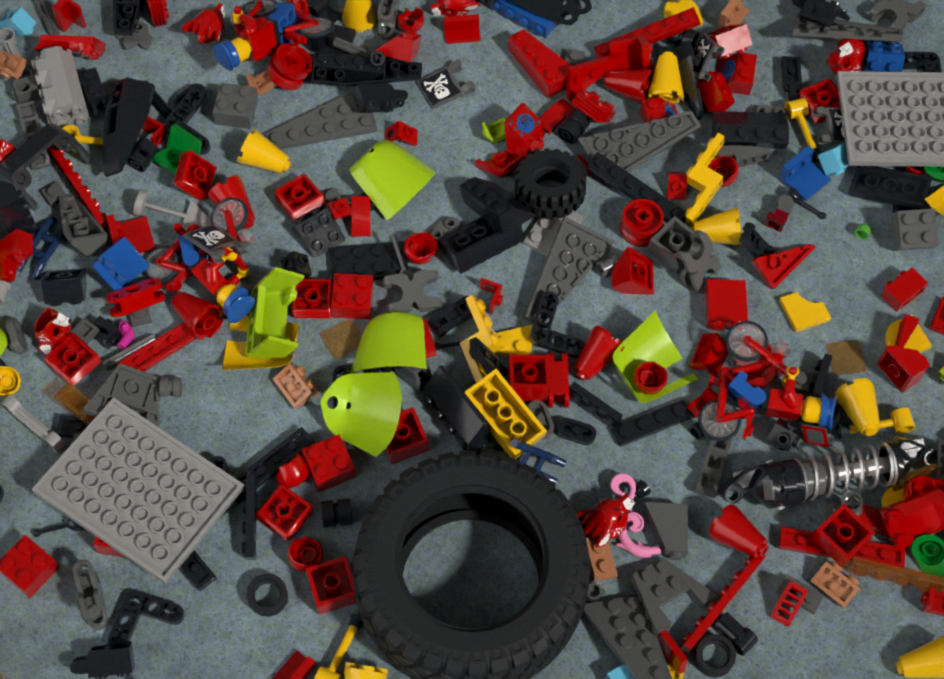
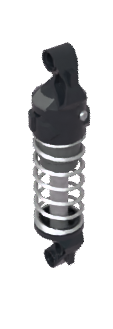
M893 437L889 442L881 444L878 455L874 447L868 445L866 449L867 460H863L861 452L857 448H853L851 453L852 463H848L844 452L839 450L836 466H833L832 460L827 453L823 454L822 460L809 456L808 460L801 462L796 458L777 462L767 460L765 464L751 462L744 466L742 470L731 471V477L720 485L718 493L723 500L730 504L738 503L746 493H750L767 509L777 508V510L785 509V506L803 503L806 499L813 501L819 495L823 498H829L832 492L840 496L844 495L847 489L858 493L862 487L873 490L877 484L882 487L901 485L915 462L932 468L936 467L938 451L924 446V438L921 437L915 439ZM870 449L872 450L874 459H870ZM855 452L857 453L859 458L858 462H856L855 460ZM930 453V454H931V457H930V459L927 461V460H926V457H927V455ZM840 455L843 458L844 464H841ZM880 474H882V477L884 478L886 483L880 482ZM866 476L874 478L875 482L872 486H867L864 483ZM850 479H858L860 484L857 489L851 488L849 485ZM843 481L845 484L843 491L835 489L837 482ZM733 488V495L727 497V492Z

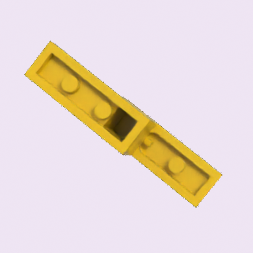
M720 133L715 138L712 137L707 143L708 148L705 152L699 154L696 165L694 167L691 166L686 173L687 184L700 191L695 199L696 203L694 206H690L685 213V224L690 227L694 225V222L697 221L723 184V176L708 168L724 145L725 136Z
M471 295L466 298V301L479 332L460 342V345L477 383L487 376V373L479 362L471 358L469 354V340L477 337L493 353L501 348L498 343L500 339L491 327L493 322L485 313L484 309H486L484 302Z

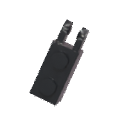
M94 67L78 72L91 111L94 112L96 118L99 117L98 109L104 108L106 112L108 100L97 69Z
M389 83L358 84L353 96L359 113L393 112L394 108L403 107L405 100L408 98V93L405 90H394L393 86Z
M132 641L92 646L86 656H78L73 659L70 665V672L74 673V675L88 673V678L95 677V679H105L111 675H117V677L128 676L130 673H133L135 667Z

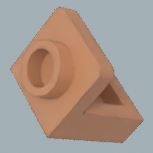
M267 70L256 77L250 74L246 75L248 80L247 86L256 87L259 96L277 86L269 78Z

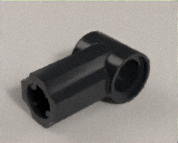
M728 612L714 625L732 642L738 650L737 653L741 656H744L758 642L756 634L751 629L743 627Z

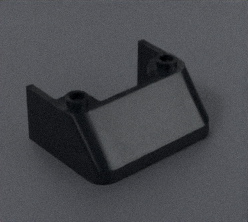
M53 123L42 127L0 164V176L6 182L12 183L16 191L21 190L26 203L34 211L38 209V203L25 191L32 181L31 174L26 170L29 165L53 145L61 151L73 149L88 165L92 160L91 154L70 133Z

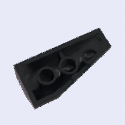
M688 40L670 52L677 56L684 101L697 120H701L703 104L700 88H696L698 73L697 71L694 72L693 62H695V55L691 40Z

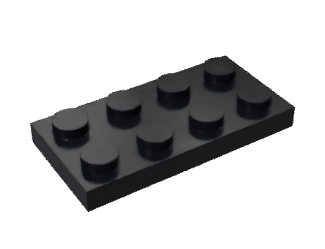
M857 166L848 195L920 210L924 208L925 198L928 196L932 177L879 166Z
M404 241L397 242L404 266L408 269L407 256L403 252ZM393 242L330 248L333 282L334 273L373 275V280H382L385 276L399 274L401 271Z

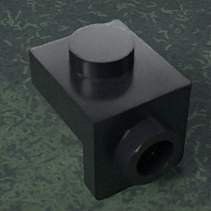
M99 316L95 320V324L99 331L106 335L102 341L105 348L109 350L112 346L117 345L121 334L112 320L108 318L105 320Z

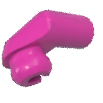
M121 321L118 324L122 338L117 343V346L121 350L125 349L134 338L132 326L128 321Z

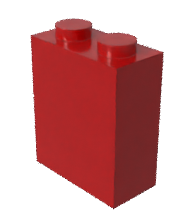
M707 279L705 285L706 328L720 331L730 329L738 322L748 321L746 280ZM747 325L739 326L734 331L745 330Z

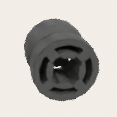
M161 377L159 382L160 397H168L171 394L174 397H181L182 378L175 377L171 380L167 377Z
M855 492L844 494L841 505L845 504L860 517L862 514V497Z

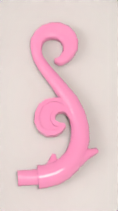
M625 473L615 475L610 482L611 491L615 495L622 497L625 492L619 489V484L627 482L630 486L628 497L633 500L636 492L634 479ZM636 512L628 514V522L633 523L629 530L633 533L640 532L644 527L642 516ZM626 529L618 536L621 543H616V546L634 556L648 558L654 554H661L660 545L644 546L640 541L636 544L629 538Z

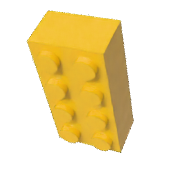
M497 369L464 392L486 420L488 431L509 457L516 459L523 452L511 446L513 439L521 440L533 446L545 437L547 430Z

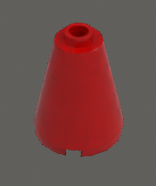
M654 70L609 71L608 74H605L603 83L607 89L641 104L642 100L648 99V91Z
M238 175L226 178V183L221 184L219 182L208 192V197L215 205L228 198H238L244 201L249 210L247 223L243 227L247 230L254 225L255 216L242 179ZM228 202L219 208L222 212L226 209L231 211L232 215L236 217L237 227L243 222L245 210L238 202Z
M180 292L173 297L172 307L195 338L204 340V337L208 336L210 338L219 331L223 324L222 314L224 315L223 309L219 305L186 292Z
M598 325L592 328L574 367L575 375L582 381H585V379L591 380L613 362V354L622 343L618 338L615 340L610 336L612 333Z
M730 504L721 510L724 514L720 518L715 517L710 526L709 536L711 539L755 558L764 556L769 548L767 546V539L737 506Z

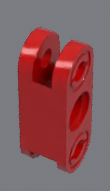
M147 279L107 294L106 301L112 304L115 303V306L109 310L110 316H125L164 301V291L159 290L162 288L161 279Z
M547 352L550 370L548 408H553V402H563L564 408H569L568 354L561 353L560 361H554V353Z

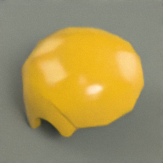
M0 366V395H14L20 389L22 383L20 373L10 366Z

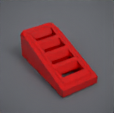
M908 314L904 315L899 324L894 346L904 348L918 325L920 318Z
M790 579L770 617L789 627L809 590ZM790 588H792L795 591L801 593L802 595L798 597L793 593L789 592ZM786 595L798 601L796 605L786 600ZM782 602L792 607L793 611L791 612L782 607ZM780 610L784 612L785 614L789 615V618L786 619L782 617L781 615L777 614V611Z

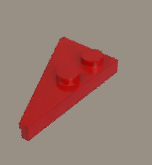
M618 53L567 67L566 98L568 100L575 98L577 92H583L623 62L625 55Z
M541 141L534 151L542 149L544 141ZM505 150L501 153L493 154L492 159L486 161L477 159L475 165L479 169L503 178L517 168L522 159L525 160V157L509 154Z
M807 244L753 258L750 261L769 289H775L816 247L814 244Z

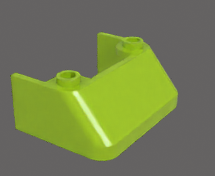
M275 267L255 285L251 297H254L256 302L249 312L245 349L246 357L252 359L285 358L298 348L299 343L285 338L288 305L295 301L297 297L296 285L304 279V275Z

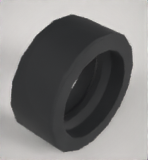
M262 574L254 578L249 584L247 599L255 613L260 616L270 617L277 615L284 609L288 601V592L285 583L280 577L274 574ZM269 583L277 586L280 591V598L277 603L269 607H263L257 603L255 592L261 585Z
M711 634L702 638L694 652V662L698 670L712 678L726 675L736 660V650L732 642L725 636ZM710 644L722 646L727 652L728 657L725 665L720 668H713L707 665L702 656L704 648Z

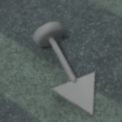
M140 190L137 195L133 211L136 216H141L147 207L184 218L182 227L186 231L193 224H197L200 228L211 225V219L192 200L187 212L182 213L147 203L148 193L144 190Z

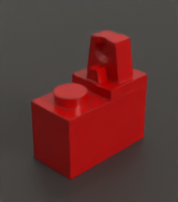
M15 229L0 240L1 280L9 283L14 281L16 270L22 266L23 261L33 255L32 234Z

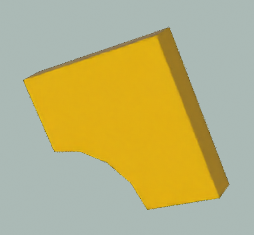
M798 292L780 297L779 299L795 333L831 320V316L823 302H809L802 298Z

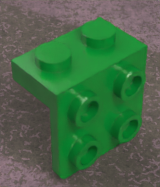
M174 124L170 129L167 148L154 154L153 160L176 176L181 153L191 150L200 155L202 142L177 124Z

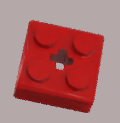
M145 0L153 27L167 25V18L170 17L166 0Z
M830 78L801 89L798 99H806L809 107L808 114L815 123L826 120V116L813 117L812 110H817V107L841 108L839 91Z
M585 90L584 92H577V95L571 101L573 106L596 123H611L610 120H613L612 117H615L614 114H617L613 109L614 105L608 101H601L599 99L601 96L594 91L589 92Z
M191 150L181 153L174 185L200 201L209 198L208 192L213 186L217 167Z
M305 173L274 190L275 199L293 221L300 219L325 204L324 195Z
M304 278L296 285L297 297L292 302L293 318H332V279Z
M71 333L44 357L46 364L71 387L76 385L101 362L99 355L75 333Z
M280 484L256 512L257 520L284 540L289 541L313 513V506L292 490ZM288 510L287 515H281V511L286 512Z

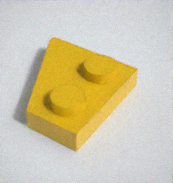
M532 325L498 332L497 335L500 339L498 343L501 349L494 354L508 357L509 354L530 355L532 343L530 342L529 335Z

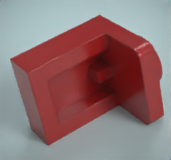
M346 197L328 203V208L335 220L352 214Z
M708 387L700 397L690 402L687 409L698 418L702 407L710 401L718 400V395ZM717 404L711 405L705 410L702 420L715 412Z
M930 586L925 592L923 591L921 596V604H924L923 612L944 616V593L937 592L935 587Z

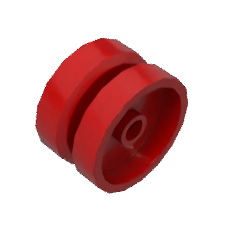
M291 43L281 44L267 66V73L271 81L278 87L285 90H297L304 84L306 77L310 74L313 68V61L309 53L302 47Z
M636 199L629 202L624 208L620 223V232L624 240L637 247L649 246L650 239L662 229L664 221L662 209L658 204L648 199Z

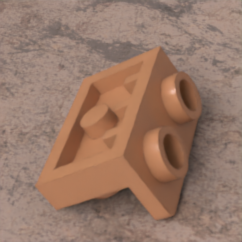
M730 0L720 14L717 27L723 28L731 24H741L749 13V9L743 6L744 1Z
M1 50L0 75L8 80L10 78L18 80L28 61L23 57Z
M289 363L273 378V381L294 409H299L312 396L317 398L319 393L316 391L317 386L310 379L308 380L305 376L306 371L300 365L296 366Z
M586 537L592 581L598 582L617 578L618 574L609 542L597 548L595 544L598 540H589Z
M826 561L812 578L811 582L845 608L861 587L858 585L860 581L851 574L847 577L841 572L843 568L836 562L832 561L830 563Z

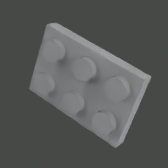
M574 211L568 216L563 215L562 217H567L581 224L584 216ZM539 218L523 241V245L548 256L562 218Z

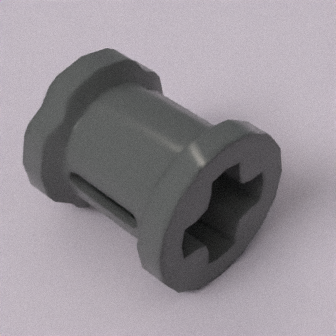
M615 254L610 255V258L604 261L596 262L597 270L602 277L612 272L619 259Z

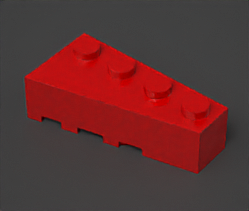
M524 29L509 36L508 50L547 98L566 89L567 67L572 66Z

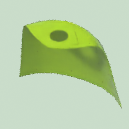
M389 140L377 141L350 167V173L364 192L370 196V199L386 220H389L405 206L436 173L432 168Z
M656 310L617 347L613 354V362L621 379L640 403L653 401L698 380L697 376L692 373L674 381L654 395H645L635 387L633 372L639 364L645 361H653L666 369L683 359L664 329Z
M387 312L374 317L363 331L350 373L352 374L364 369L392 366L427 369L422 316L405 312Z
M394 372L352 373L339 377L326 390L320 401L327 427L333 434H340L342 440L377 457L393 439L399 422L402 401L400 383ZM331 396H335L338 400V404L334 409H330L327 405V401ZM348 402L351 403L350 409H346Z

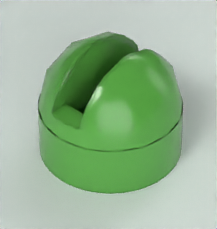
M865 223L859 224L854 231V235L863 240L868 239L871 233L870 226Z

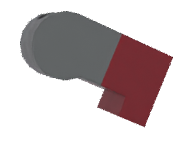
M789 195L780 196L775 206V213H768L764 225L782 232L794 205L793 198Z

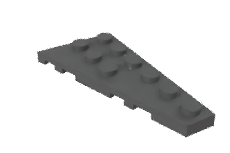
M354 90L267 132L266 138L281 150L377 132V126L373 112H358L353 96Z
M688 111L659 120L655 119L642 124H634L605 133L577 138L590 161L598 151L627 172H630L700 129L701 125L693 112Z
M567 217L562 218L523 318L533 323L540 298L547 291L556 293L559 305L615 241ZM550 297L544 299L547 300L545 309H548L552 303ZM546 314L539 315V320L542 323L549 318Z
M637 594L585 604L583 615L586 614L591 621V625L600 632L604 642L622 665L625 664L633 679H672L657 636L652 631L650 619L647 620L645 607L642 601H639Z

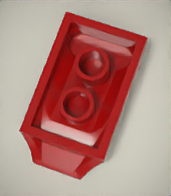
M41 35L40 41L34 50L41 53L43 49L60 46L65 51L70 49L72 54L87 57L89 60H98L105 52L106 43L94 36Z
M940 487L880 508L884 524L896 546L901 548L908 547L921 535L933 534L944 530V492Z

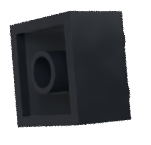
M86 268L47 271L41 281L44 304L59 306L62 303L68 302L72 305L82 303L86 298Z

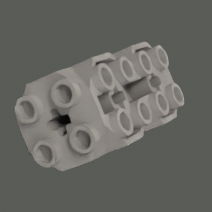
M60 46L43 49L39 58L37 56L31 62L36 73L35 78L39 85L38 90L43 101L42 106L48 123L56 124L61 128L67 125H84L87 122L86 119L89 113L72 51L70 49L65 51Z

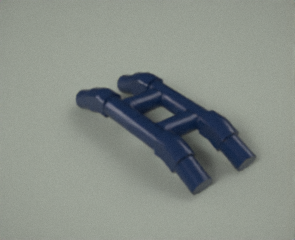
M53 216L41 224L33 237V256L39 259L35 264L31 278L36 280L39 279L41 272H43L48 260L61 241L65 239L62 228L56 233L55 237L47 234L57 222V219ZM41 240L50 243L45 252L36 249ZM28 259L23 261L22 266L18 268L16 271L22 273L25 264H27Z
M513 439L511 446L523 451L518 464L527 463L531 454L538 456L533 468L538 470L539 475H545L556 485L558 479L541 471L545 460L564 468L567 460L521 440Z

